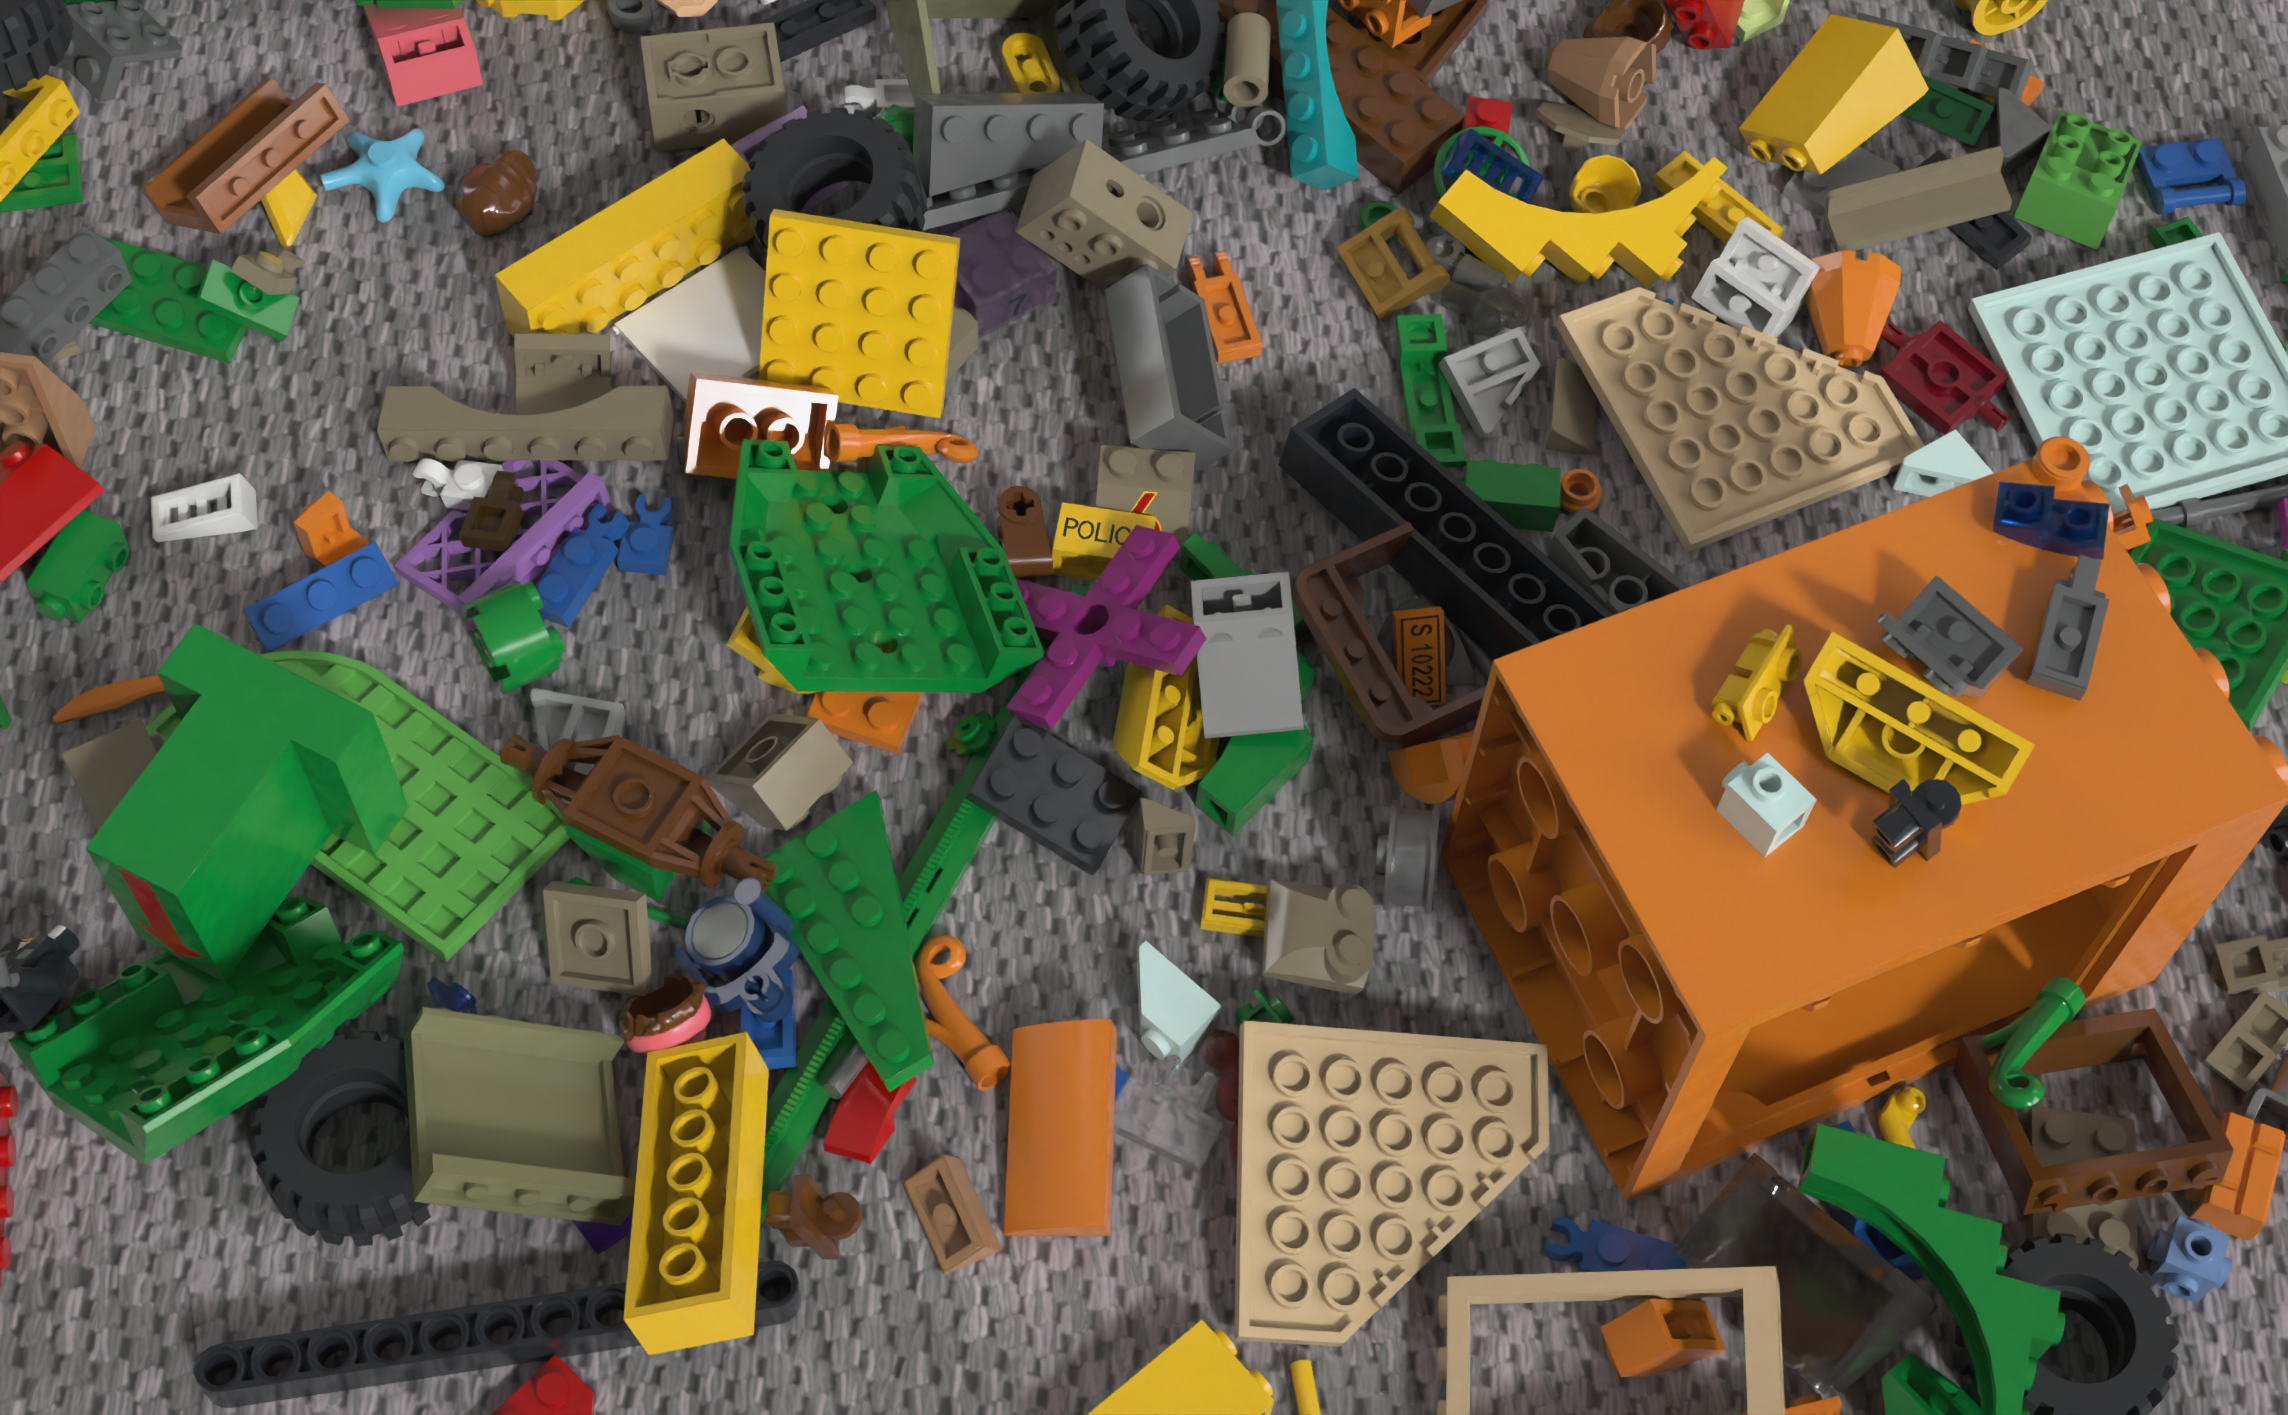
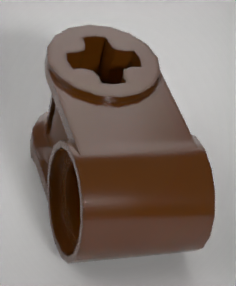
M1026 486L1010 487L999 498L997 534L999 544L1005 552L1013 575L1016 579L1052 576L1053 559L1049 535L1046 534L1039 495L1033 489Z

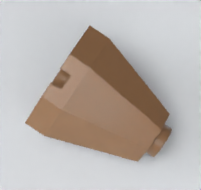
M1631 37L1562 39L1557 46H1553L1549 50L1544 68L1548 72V82L1596 120L1627 130L1646 105L1649 95L1641 92L1644 83L1653 84L1656 75V45Z

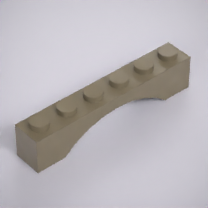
M386 386L377 432L388 460L404 462L425 458L458 462V460H493L498 462L508 460H540L545 462L554 460H587L592 462L601 460H634L644 462L648 460H668L675 416L667 386H619L603 396L579 406L546 414L533 415L495 414L470 408L447 397L433 386Z

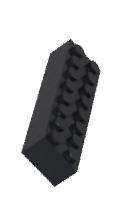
M1353 388L1290 428L1278 465L1363 542L1410 522L1414 531L1389 565L1433 605L1441 607L1444 614L1492 658L1503 657L1613 615L1357 389Z

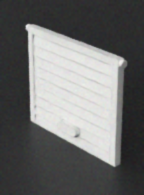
M740 246L614 323L615 326L611 328L615 335L620 333L685 404L690 372L748 378L759 371L766 272L748 255L750 251L746 246Z

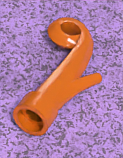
M831 424L826 429L824 437L825 453L831 462H854L860 457H872L876 445L920 447L925 454H940L945 459L956 463L972 462L979 455L977 446L965 437L943 432L906 430L904 425L888 429H857L854 424Z
M938 935L929 939L922 946L915 965L917 979L922 986V996L936 1020L925 1018L928 1034L943 1043L965 1065V1071L979 1090H989L1003 1082L1010 1075L1011 1062L1000 1046L993 1045L940 982L939 979L955 974L962 967L966 958V950L958 938L950 935ZM950 952V958L947 962L935 964V959L941 953Z

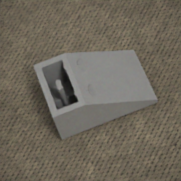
M1289 572L1191 581L1194 625L1200 626L1206 637V641L1197 652L1205 739L1304 729Z

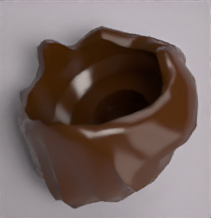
M1608 0L1606 7L1585 28L1583 38L1631 37L1656 45L1657 54L1670 41V32L1675 26L1669 20L1668 11L1661 0Z
M511 150L503 153L493 164L483 163L477 165L471 172L461 177L457 186L455 206L474 233L483 237L494 236L509 230L516 224L524 222L527 215L533 214L537 192L536 183L538 181L533 162L524 152Z

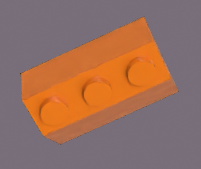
M690 372L684 417V472L687 474L736 479L740 445L743 439L788 441L797 470L829 471L830 461L825 453L824 437L828 426L835 424L838 395L830 388Z

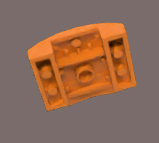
M1474 730L1388 751L1394 780L1407 794L1422 803L1438 804L1456 799Z

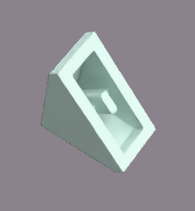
M1955 429L1904 457L1893 482V489L1931 497L1993 474V472Z

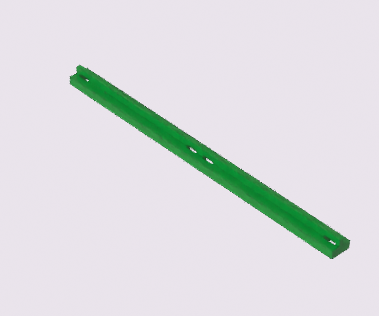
M1093 580L1089 587L1075 582L1070 593L1086 596L1096 581ZM1041 639L1040 642L1044 652H1046L1053 641ZM1039 660L1022 671L994 719L998 727L994 733L990 734V744L984 750L974 752L898 881L906 923L912 914L915 915L908 927L912 961L915 960L996 820L995 816L968 801L965 797L1012 718L1006 706ZM1037 726V727H1039L1040 729L1044 730L1045 732H1047V730H1048V729H1046V728ZM935 874H938V878L936 879L929 893H927V887L929 886ZM828 999L796 1054V1067H788L767 1103L760 1225L766 1216L769 1192L781 1191L833 1101V1098L824 1092V1084L857 1042L830 999Z

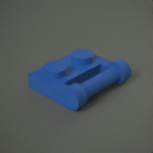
M2220 138L2140 147L2135 163L2156 214L2173 213L2175 208L2221 202H2225L2227 206H2232L2245 202L2247 193L2245 183L2241 178L2237 179ZM2210 183H2217V184H2218L2217 186H2209V187H2201V188H2193V189H2185V190H2177V191H2174V190L2172 189V188H2178V187H2186V186H2194V185H2202V184H2210Z

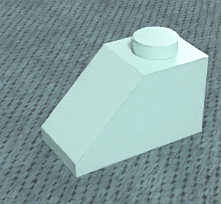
M1147 941L1139 946L1137 961L1139 1033L1142 1035L1141 1040L1147 1050L1159 1059L1167 1057L1178 1066L1219 1026L1222 1005Z

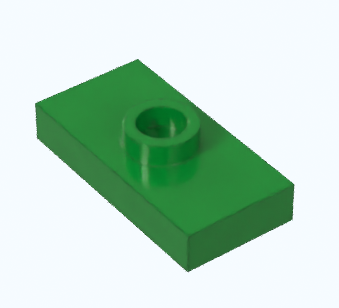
M212 259L207 265L195 304L283 342L288 336L300 298L292 294L269 295L231 272L232 267Z

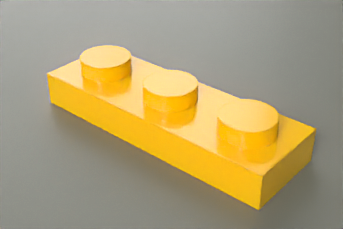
M1684 150L1655 174L1652 185L1666 195L1690 180L1704 165ZM1720 178L1717 181L1723 185V188L1707 207L1699 202L1690 212L1697 218L1698 222L1726 244L1740 220L1746 217L1751 218L1780 239L1784 231L1780 225Z

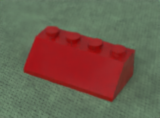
M17 442L0 454V583L105 491L99 482L47 444Z

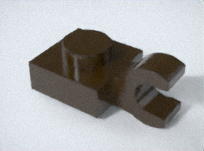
M497 471L494 475L488 498H473L458 535L464 547L506 552L511 547L524 514L520 506L524 490L522 487L514 486L517 478L516 473Z

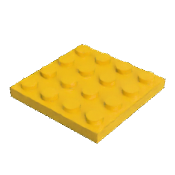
M773 209L769 221L758 380L830 388L838 395V402L941 418L944 409L961 238Z

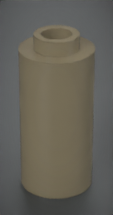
M1240 13L1231 18L1227 25L1223 93L1230 103L1239 107L1257 106L1268 95L1271 26L1266 18L1256 13Z

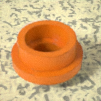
M1573 469L1560 478V506L1564 510L1576 514L1583 506L1590 511L1597 508L1601 501L1602 488L1597 477L1592 472L1585 469ZM1572 491H1580L1585 496H1577Z

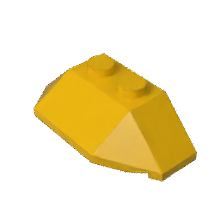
M1167 604L1157 614L1158 616L1194 625L1193 618ZM1197 654L1182 676L1129 662L1125 671L1112 748L1133 770L1172 790L1202 780L1216 764L1220 737L1206 739L1204 737Z
M1833 631L1803 680L1826 758L1888 793L1902 779L1910 786L1911 795L1914 789L1926 780L1940 779L1949 782L1957 789L1961 797V806L2006 795L2035 747V744Z

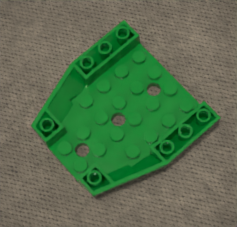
M742 440L728 549L762 653L797 691L981 693L1043 657L1045 652L1003 548L920 447L876 445L866 473L797 470L788 441ZM831 509L835 510L839 514H834ZM855 577L860 578L863 582H858ZM878 646L885 648L889 653H883Z
M304 895L291 897L284 900L277 911H275L225 983L166 952L145 962H136L124 967L117 973V978L100 988H92L80 992L71 999L70 1005L53 1015H44L31 1030H23V1032L9 1039V1042L57 1108L145 1165L288 1078L298 1069L302 1058L313 1048L321 1049L332 1039L338 1026L347 1019H356L391 987L398 983L404 948L400 941L377 930L359 934L348 943L341 941L327 906Z

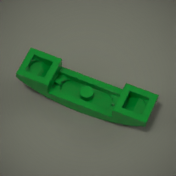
M1442 314L1396 315L1398 366L1408 435L1445 468L1465 467L1466 456L1460 423L1456 424L1450 386L1438 365L1446 357L1448 350Z

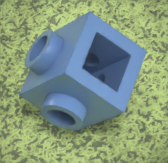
M2178 1216L2166 1231L2157 1230L2149 1246L2147 1258L2153 1260L2149 1275L2156 1282L2154 1286L2167 1291L2173 1296L2187 1299L2197 1304L2214 1286L2221 1288L2228 1276L2232 1259L2226 1257L2225 1254L2230 1237L2215 1231L2212 1225L2203 1220L2195 1218L2186 1219Z

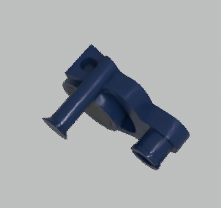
M745 878L737 884L734 896L715 897L700 906L692 915L686 928L685 945L688 952L681 947L673 954L694 981H703L705 983L704 996L708 1003L722 1014L733 1012L746 1004L761 1020L771 1023L783 1019L790 1012L793 1005V995L781 976L793 965L799 954V947L790 935L794 927V920L762 891L761 882L757 878ZM772 932L774 933V942H773V944H772ZM703 968L716 979L730 983L715 988Z

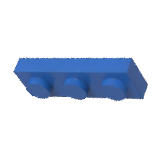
M373 542L245 608L243 613L266 653H270L398 586L399 582L377 543Z

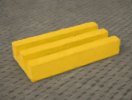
M1207 878L1200 929L1264 938L1265 921L1212 914V912L1265 920L1266 907L1262 904L1248 902L1239 904L1214 900L1215 895L1266 901L1267 886Z

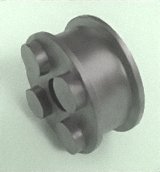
M1392 800V805L1382 804L1379 834L1389 836H1378L1377 873H1385V876L1376 875L1373 902L1374 905L1383 906V911H1388L1391 904L1424 907L1426 915H1431L1434 880H1437L1440 840H1438L1440 804H1435L1433 811L1399 808L1398 800Z

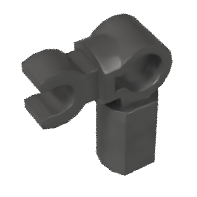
M1444 231L1439 236L1433 237L1428 241L1426 245L1428 251L1437 264L1445 267L1450 278H1452L1453 284L1490 304L1493 303L1504 287L1506 281L1504 273L1469 254L1463 256L1465 249L1468 248L1448 231Z

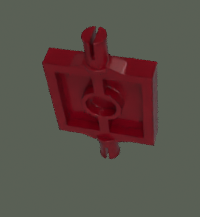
M1939 320L1926 332L1913 337H1909L1894 325L1892 321L1883 327L1880 338H1883L1894 347L1898 354L1881 369L1879 376L1884 378L1895 395L1944 435L1952 432L1962 422L1974 416H1979L1996 432H1999L2008 423L2010 417L1990 402V399L2005 386L2009 377L2008 374L1945 323Z

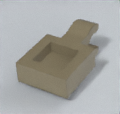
M288 250L282 252L278 257L260 251L258 255H238L231 272L269 295L290 294L298 279L292 275V272L297 267H303L305 261Z

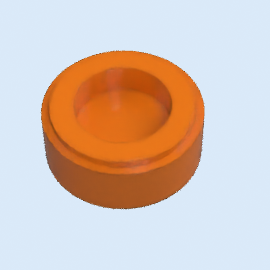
M2062 436L2051 437L2043 441L2032 460V471L2036 479L2047 488L2056 491H2069L2078 487L2090 467V458L2086 449L2077 441Z

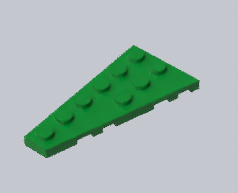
M876 789L762 858L777 864L776 875L772 883L764 880V883L768 885V889L764 893L794 920V927L790 935L798 945L799 952L887 1090L891 1092L935 1064L925 1014L921 1006L917 986L918 979L909 946L910 939L898 879L894 872L891 857L892 850L883 817L882 800Z

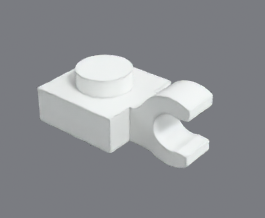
M875 79V88H866L859 85L845 87V102L859 103L858 105L844 106L850 114H853L855 109L878 115L883 107L890 108L893 104L904 108L910 107L915 110L907 79Z
M425 458L420 459L413 475L416 478L426 479L421 488L423 494L433 497L441 496L446 508L469 510L474 497L488 498L494 475L497 471L504 470L501 465L458 460L454 470H451L438 461Z

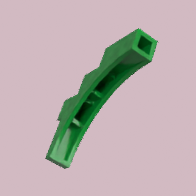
M1196 533L1182 544L1180 569L1193 581L1255 575L1251 571H1243L1228 559L1221 547L1213 542H1206ZM1292 599L1297 644L1310 629ZM1297 652L1302 703L1311 694L1315 671L1311 668L1307 659ZM1303 724L1304 729L1232 736L1221 758L1198 784L1196 807L1231 836H1234L1310 761L1314 738L1307 727Z
M1818 1123L1805 1145L1797 1192L1836 1205L1875 1227L1909 1255L1938 1289L1961 1329L1973 1362L1981 1415H2029V1411L2022 1409L2024 1390L2029 1391L2034 1381L2037 1366L2036 1360L2052 1344L2058 1345L2063 1335L2065 1313L2058 1311L2061 1291L2001 1275L2007 1257V1245L2000 1243L2003 1223L1944 1208L1950 1189V1178L1943 1177L1946 1157Z

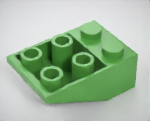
M2060 110L2013 218L2097 250L2117 209L2143 141L2133 138L2126 131L2109 129L2093 123L2084 115L2070 114Z

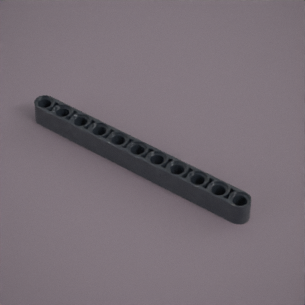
M782 1261L758 1263L754 1328L778 1325L790 1321L797 1314L801 1306V1293L796 1271ZM627 1283L216 1344L208 1347L200 1354L195 1362L194 1374L197 1383L213 1404L221 1408H234L548 1360L555 1354L562 1358L640 1346L641 1344L624 1320L614 1326H605L599 1323L602 1315L607 1311L613 1309L624 1311ZM773 1285H782L790 1290L788 1295L779 1301H769L762 1296L763 1292ZM560 1317L572 1321L569 1328L563 1333L549 1334L545 1332L546 1326L553 1319ZM512 1326L516 1328L514 1336L503 1343L490 1341L491 1335L499 1327ZM448 1334L461 1336L458 1345L449 1351H438L435 1349L438 1340ZM394 1342L405 1344V1349L397 1358L391 1360L380 1358L382 1350L387 1345ZM334 1352H350L348 1359L337 1368L324 1367L327 1358ZM283 1359L293 1360V1365L286 1374L279 1377L269 1376V1371L276 1362ZM228 1367L237 1368L236 1375L229 1383L213 1385L215 1376L221 1370Z

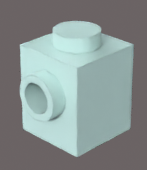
M1767 752L1751 766L1746 761L1740 763L1725 777L1721 784L1725 791L1716 811L1765 858L1805 825L1817 799Z

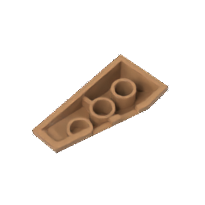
M0 352V454L17 442L47 444L81 469L95 429V424L85 401L37 357Z

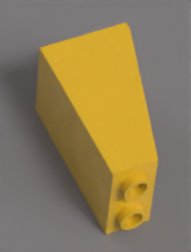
M1830 14L1742 123L1739 130L1748 144V152L1756 160L1762 163H1777L1798 172L1804 170L1821 175L1923 97L1929 88L1898 28Z

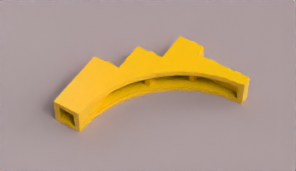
M1713 157L1690 180L1666 195L1633 208L1603 213L1560 212L1527 204L1494 189L1466 169L1438 201L1429 216L1483 262L1504 273L1506 281L1511 285L1521 273L1530 278L1541 263L1547 259L1579 287L1583 285L1590 275L1598 281L1615 261L1641 284L1650 288L1659 278L1667 283L1684 263L1677 256L1688 244L1681 237L1697 219L1690 212L1699 202L1707 207L1723 188V185L1717 180L1728 167L1716 157Z

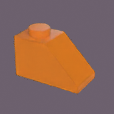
M1648 1299L1600 1327L1607 1343V1357L1618 1370L1621 1377H1650L1727 1350L1705 1301Z

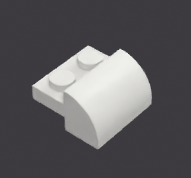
M1746 217L1740 220L1720 257L1711 261L1691 298L1736 329L1741 330L1742 326H1746L1777 338L1804 305L1806 299L1803 296L1821 267L1760 224Z

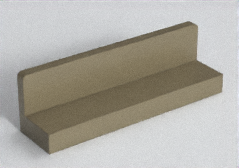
M2001 146L1828 191L1826 194L1824 221L1835 251H1856L2010 210L2012 200L2001 174L2004 157Z

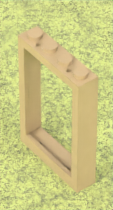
M1776 1267L1447 1277V1295H1440L1438 1300L1440 1327L1447 1328V1347H1439L1438 1372L1440 1380H1447L1446 1400L1438 1401L1437 1415H1470V1305L1736 1296H1743L1748 1415H1785L1780 1285Z

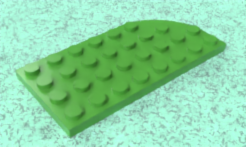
M295 650L260 654V656L373 712L409 808L375 855L331 834L310 864L445 963L570 839L565 831L568 825L547 804L542 805L533 799L532 786L534 780L521 771L502 764L500 756L374 667L343 655L320 651ZM173 703L145 727L149 737L160 733L165 743L179 725L181 719Z

